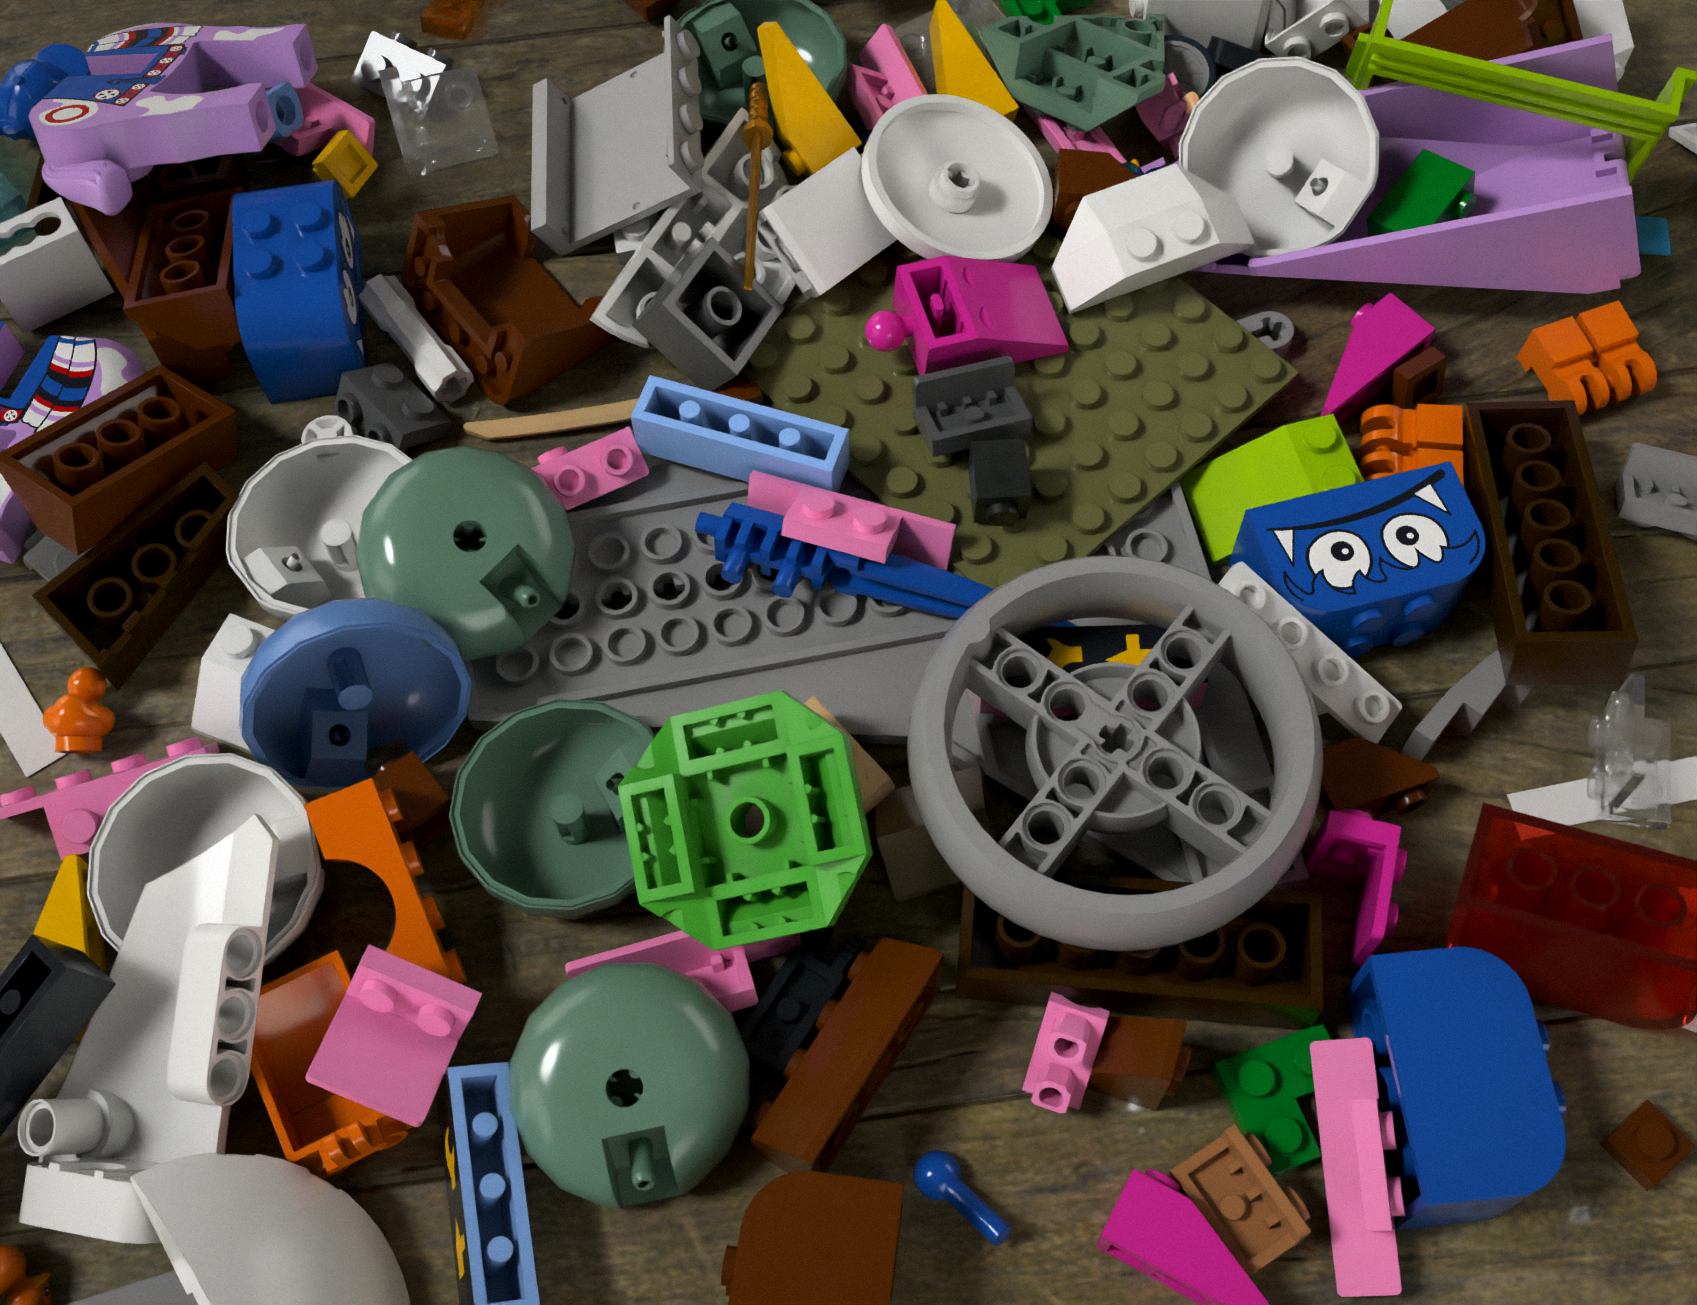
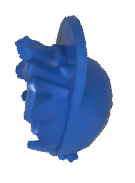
M53 43L41 49L33 59L20 60L12 65L0 83V135L11 137L13 140L20 138L23 140H37L29 120L31 109L67 76L91 75L86 55L74 46Z

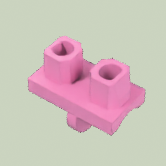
M1051 992L1022 1088L1023 1091L1033 1094L1031 1101L1034 1105L1060 1114L1066 1113L1068 1106L1080 1109L1110 1011L1102 1008L1080 1006L1069 1001L1063 995Z

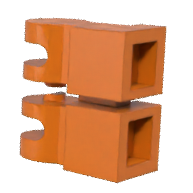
M1619 300L1579 313L1576 320L1571 316L1532 329L1517 355V359L1526 372L1534 370L1548 391L1549 401L1574 400L1578 416L1583 415L1586 409L1595 411L1604 408L1608 402L1618 403L1628 399L1630 395L1638 396L1650 392L1655 388L1657 382L1655 364L1649 354L1638 345L1636 339L1639 333Z
M1383 404L1370 407L1362 413L1361 433L1364 436L1360 441V452L1363 456L1360 461V473L1364 482L1451 461L1464 487L1463 451H1461L1463 446L1461 405L1417 404L1416 409L1413 410Z

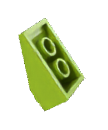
M1334 414L1283 425L1189 471L1179 482L1191 519L1212 568L1229 563L1247 509L1364 482Z

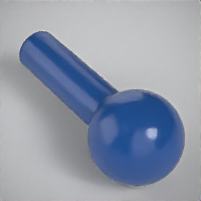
M941 1150L927 1152L919 1158L914 1167L913 1178L916 1188L923 1196L931 1200H946L994 1246H999L1007 1239L1012 1227L961 1181V1167L951 1154Z

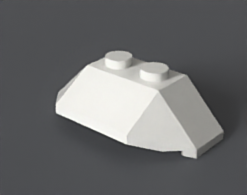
M1173 164L1084 196L1052 265L1051 271L1068 312L1072 314L1102 303L1105 300L1250 249L1255 245V242L1235 198L1181 166Z

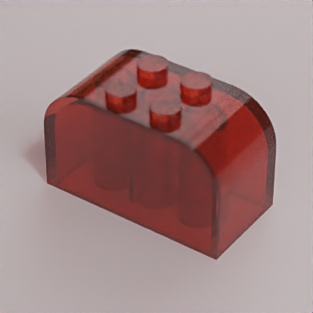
M1483 803L1444 948L1472 947L1497 956L1518 974L1526 986L1529 996L1537 1000L1633 1028L1669 1030L1685 1026L1693 1021L1697 1015V861Z

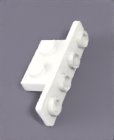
M1244 562L1232 565L1218 585L1229 590L1254 609L1283 640L1298 663L1308 684L1318 715L1329 713L1355 737L1358 736L1377 744L1401 711V702Z

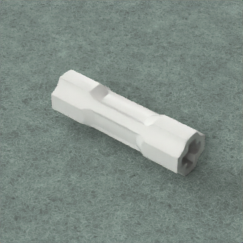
M379 274L368 280L364 290L358 295L362 306L379 328L388 332L415 366L417 376L436 401H449L452 403L466 395L468 387L474 381L472 372L454 349L442 342L418 312L413 298L394 275L383 276Z

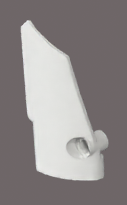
M252 815L237 830L207 851L167 874L145 884L109 975L116 985L92 1015L56 1099L33 1100L26 1105L20 1115L18 1122L20 1146L26 1154L32 1157L39 1156L37 1162L27 1163L19 1216L20 1223L120 1243H161L130 1177L152 1166L180 1157L211 1152L225 1154L231 1105L241 1098L249 1079L279 847L278 837L261 815Z

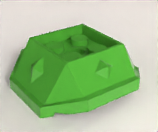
M774 691L669 717L647 747L636 767H632L617 786L639 904L657 916L664 917L683 932L714 951L834 926L873 855L849 735L785 691ZM757 805L764 814V826L753 837L746 829L745 817L749 809Z

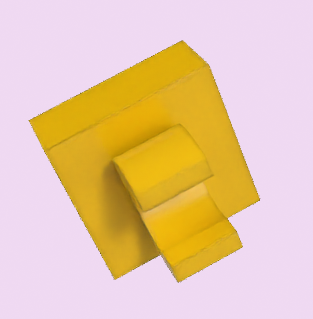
M341 130L334 135L313 161L312 165L314 168L312 170L322 181L337 180L342 187L345 198L348 199L355 197L379 165L350 130Z

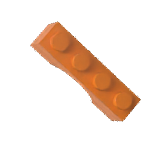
M369 778L304 804L325 860L333 863H354L366 866L375 872L388 887L395 905L396 923L392 940L386 952L457 983L467 982L464 968L456 950L452 949L445 952L437 930L446 927L439 905L433 894L425 898L423 897L415 877L425 873L412 840L402 844L394 822L402 820L403 815L392 788L388 787L381 790L379 783L373 778Z

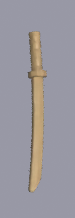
M732 378L712 392L719 393L728 386L743 384L742 378ZM639 398L554 413L467 422L463 425V428L469 435L486 440H496L614 424L631 420L632 412Z

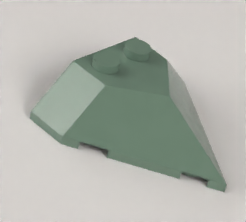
M1147 14L1146 21L1141 19H1125L1123 15L1054 16L1053 24L1041 25L1030 20L1028 16H1010L983 27L981 37L1013 99L1029 105V109L1035 113L1052 115L1065 121L1066 125L1073 130L1081 132L1091 131L1164 90L1165 74H1163V68L1165 64L1164 32H1162L1164 14Z

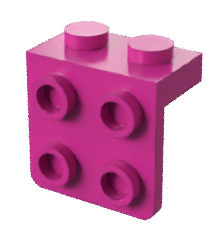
M1357 809L1329 810L1307 849L1305 866L1307 872L1360 884L1347 967L1360 970L1370 955L1379 954L1383 938L1391 939L1394 934L1399 906L1396 903L1390 902L1392 884H1399L1402 879L1406 865L1407 850L1398 847L1401 826L1373 820L1370 814Z

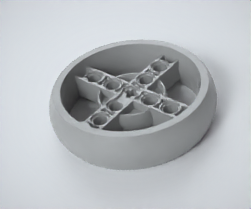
M1102 555L1061 560L1027 571L989 592L971 606L951 626L937 645L925 667L914 696L908 725V768L914 798L935 847L954 874L990 908L1013 923L1038 935L1065 944L1089 949L1110 951L1150 950L1176 945L1203 936L1227 924L1258 902L1290 868L1303 847L1313 824L1320 797L1323 773V740L1319 716L1308 684L1286 644L1254 609L1229 590L1208 578L1184 568L1145 558ZM1080 618H1121L1144 622L1167 630L1139 666L1127 663L1106 662L1088 665L1071 673H1067L1018 639L1039 628ZM1180 657L1187 660L1192 667L1180 669L1173 666L1168 659ZM1219 661L1246 689L1267 727L1274 757V785L1268 809L1202 765L1200 730L1188 701ZM1011 676H1022L1028 679L1031 685L1024 688H1015L1009 685L1005 679ZM966 688L1027 730L1025 743L1026 758L1032 778L1039 792L998 843L984 830L973 815L962 794L954 771L952 755L953 725L959 701ZM1141 698L1150 699L1160 707V710L1154 712L1145 711L1139 708L1134 701ZM1058 708H1068L1073 710L1079 718L1073 721H1063L1058 719L1052 711ZM1114 744L1120 745L1123 750L1116 749L1112 754L1103 749H1110ZM1154 774L1169 776L1175 782L1176 787L1161 789L1150 781L1149 776ZM1074 783L1083 784L1093 792V796L1087 799H1077L1072 797L1065 787ZM1206 807L1218 810L1225 817L1226 823L1212 824L1207 822L1200 815L1199 809ZM1157 823H1161L1222 866L1213 874L1190 885L1154 894H1104L1079 889L1051 879L1088 830L1103 834H1127L1147 829ZM1046 827L1053 830L1058 835L1059 840L1050 845L1036 842L1029 832L1035 828Z

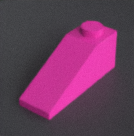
M1391 292L1375 305L1370 302L1365 304L1352 318L1350 326L1353 329L1320 417L1334 414L1340 426L1392 384L1393 371L1404 360L1413 358L1428 349L1436 329Z
M1136 1169L1132 1170L1095 1245L1096 1248L1199 1305H1270L1193 1201L1179 1193L1180 1185L1176 1181L1156 1170L1147 1169L1145 1174Z

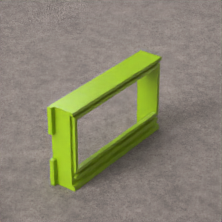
M1382 0L1370 34L1359 32L1344 76L1352 77L1350 84L1356 90H1367L1374 74L1630 136L1632 138L1625 147V161L1627 163L1629 184L1670 123H1674L1677 119L1681 102L1697 79V71L1677 67L1656 101L1385 37L1393 0Z

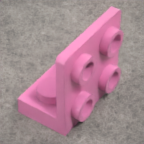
M368 944L346 994L307 1071L305 1079L313 1085L413 1127H420L426 1118L457 1043L472 1018L482 993Z

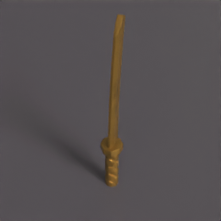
M761 82L754 83L750 87L748 123L744 125L742 142L748 149H751L743 291L752 292L754 279L761 151L771 146L773 129L767 123L768 87Z

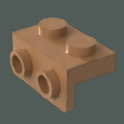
M1233 1124L1225 1129L1219 1138L1171 1169L1169 1176L1180 1185L1182 1195L1193 1201L1247 1275L1251 1277L1302 1242L1311 1233V1230L1305 1223L1310 1218V1214L1297 1193L1288 1185L1281 1189L1266 1167L1272 1164L1271 1159L1255 1135L1248 1132L1243 1136L1238 1127Z

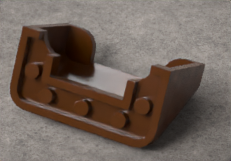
M1466 0L1400 40L1489 61L1583 40V35L1573 0ZM1373 23L1362 25L1340 38L1348 60L1352 54L1359 32L1370 34ZM1386 28L1384 36L1393 38L1391 32ZM1373 74L1368 88L1398 80Z
M515 195L415 212L401 276L402 286L413 298L418 312L442 342L454 349L472 372L477 385L497 405H505L523 399L613 343L617 337L589 320L604 296H594L586 299L580 310L532 256L537 236L531 232V214Z

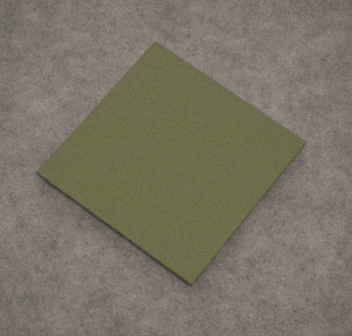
M1052 213L1044 232L1035 245L1022 258L1014 262L1015 264L1036 266L1069 345L1067 352L1015 364L1014 386L1033 417L1032 434L1011 438H1025L1031 490L1027 517L1019 518L1015 523L1006 526H994L988 522L973 523L968 473L970 448L935 457L932 456L913 419L912 380L920 375L906 338L899 348L891 352L875 350L866 339V323L873 314L884 310L895 312L892 303L897 266L928 260L910 250L898 239L825 293L816 298L810 297L774 324L738 373L745 382L755 379L763 394V398L775 409L849 429L850 464L846 473L881 505L956 524L949 566L958 575L993 589L1034 568L1061 560L1093 555L1293 383L1300 373L1177 275L1069 314L1051 271L1069 228L1051 227Z

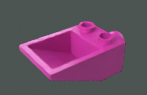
M941 256L897 266L892 303L895 312L888 310L879 311L869 318L865 327V336L872 348L880 352L896 350L906 338L919 375L1004 356H1010L1016 364L1064 353L1069 348L1036 266L954 256Z

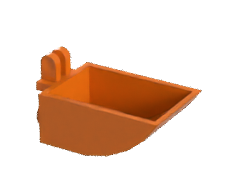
M338 950L260 987L250 1065L287 1161L309 1169V1172L323 1180L338 1175L352 1163L375 1151L384 1150L398 1144L408 1135L407 1130L413 1127L313 1085L305 1079L307 1071L353 978Z

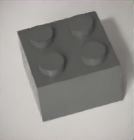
M711 237L679 262L632 326L698 388L712 392L738 375L785 307L755 278L753 279L752 292L743 291L744 268Z

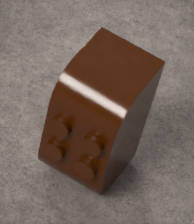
M815 1171L788 1173L766 1184L753 1197L745 1211L740 1228L738 1247L727 1245L725 1250L721 1286H726V1296H730L728 1305H891L903 1212L904 1184Z

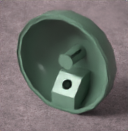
M708 0L682 15L677 20V23L683 30L692 32L700 48L698 77L702 90L699 93V108L703 121V129L700 132L707 138L716 141L741 107L749 113L751 85L761 82L768 87L757 28L764 22H777L836 105L844 90L847 79L846 39L829 13L810 0ZM768 91L767 123L773 129L772 139L779 147L782 146V144L777 138L771 101Z
M465 445L425 452L391 473L363 511L355 554L365 598L373 597L419 609L446 629L455 641L462 659L471 661L509 653L526 645L562 608L570 591L576 548L566 509L540 474L506 453ZM420 638L426 644V646H433L425 639Z
M555 699L515 711L481 736L456 774L449 818L459 856L485 890L493 897L531 916L579 919L619 906L633 895L637 890L617 786L632 767H636L647 747L655 736L651 729L640 719L601 701ZM563 721L606 724V726L562 725L558 723Z
M656 962L605 963L563 981L529 1015L510 1059V1112L517 1126V1131L526 1154L561 1190L606 1208L622 1209L623 1207L678 1195L683 1196L698 1187L732 1151L750 1105L749 1055L732 1013L699 980Z

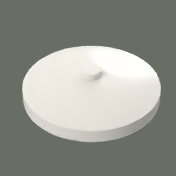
M929 94L906 99L894 105L883 114L873 128L862 155L861 173L864 190L871 207L882 224L895 238L910 250L926 259L954 256L1014 263L1031 250L1049 222L1053 207V189L1048 169L1039 151L1014 123L981 103L946 94Z

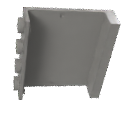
M671 15L664 17V31H662V37L665 40L664 53L571 100L549 78L533 85L531 232L560 256L703 191L702 168L705 162L701 151L700 130L703 129L699 108V93L702 90L698 77L700 48L692 32L683 30Z

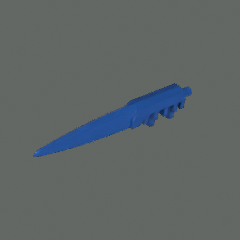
M735 502L730 504L723 517L700 512L695 525L696 532L714 537L715 560L725 562L721 572L724 580L733 584L740 583L749 562L759 564L761 574L771 577L774 569H777L779 572L772 586V591L783 598L792 596L800 576L810 578L811 588L820 591L828 578L835 591L854 597L860 594L901 606L959 619L971 606L994 590L954 573L890 552L884 564L781 536L783 515ZM1063 621L1045 627H1074L1077 625L1069 621Z

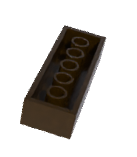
M1575 401L1466 403L1463 417V446L1461 448V451H1463V478L1466 494L1485 534L1486 544L1481 567L1506 685L1623 684L1639 639Z
M1056 871L1051 878L1057 882L1079 889L1117 895L1154 894L1192 884L1191 882ZM963 883L955 998L1047 1006L1051 992L1063 995L1069 1001L1080 1006L1102 1008L1110 1012L1306 1029L1312 1026L1323 1010L1322 894L1271 889L1248 910L1227 924L1203 936L1176 945L1150 950L1110 951L1069 945L1038 935L1013 923L990 908Z

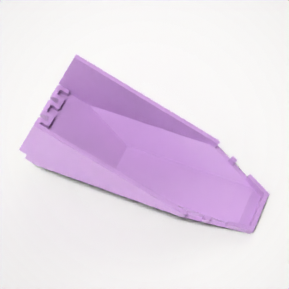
M1611 33L1489 60V62L1618 92ZM1403 81L1367 88V90H1357L1364 96L1379 132L1378 178L1375 188L1345 233L1334 242L1324 246L1263 258H1253L1242 253H1236L1189 270L1268 277L1580 294L1620 289V280L1636 277L1641 272L1632 186L1629 184L1627 163L1625 161L1624 138L1622 134ZM1423 149L1475 171L1474 194L1477 195V202L1468 218L1367 237L1368 216ZM1164 157L1139 168L1136 172L1138 177L1167 167ZM1179 160L1176 161V162H1174V163H1172V164H1170V165H1173V164L1179 165Z

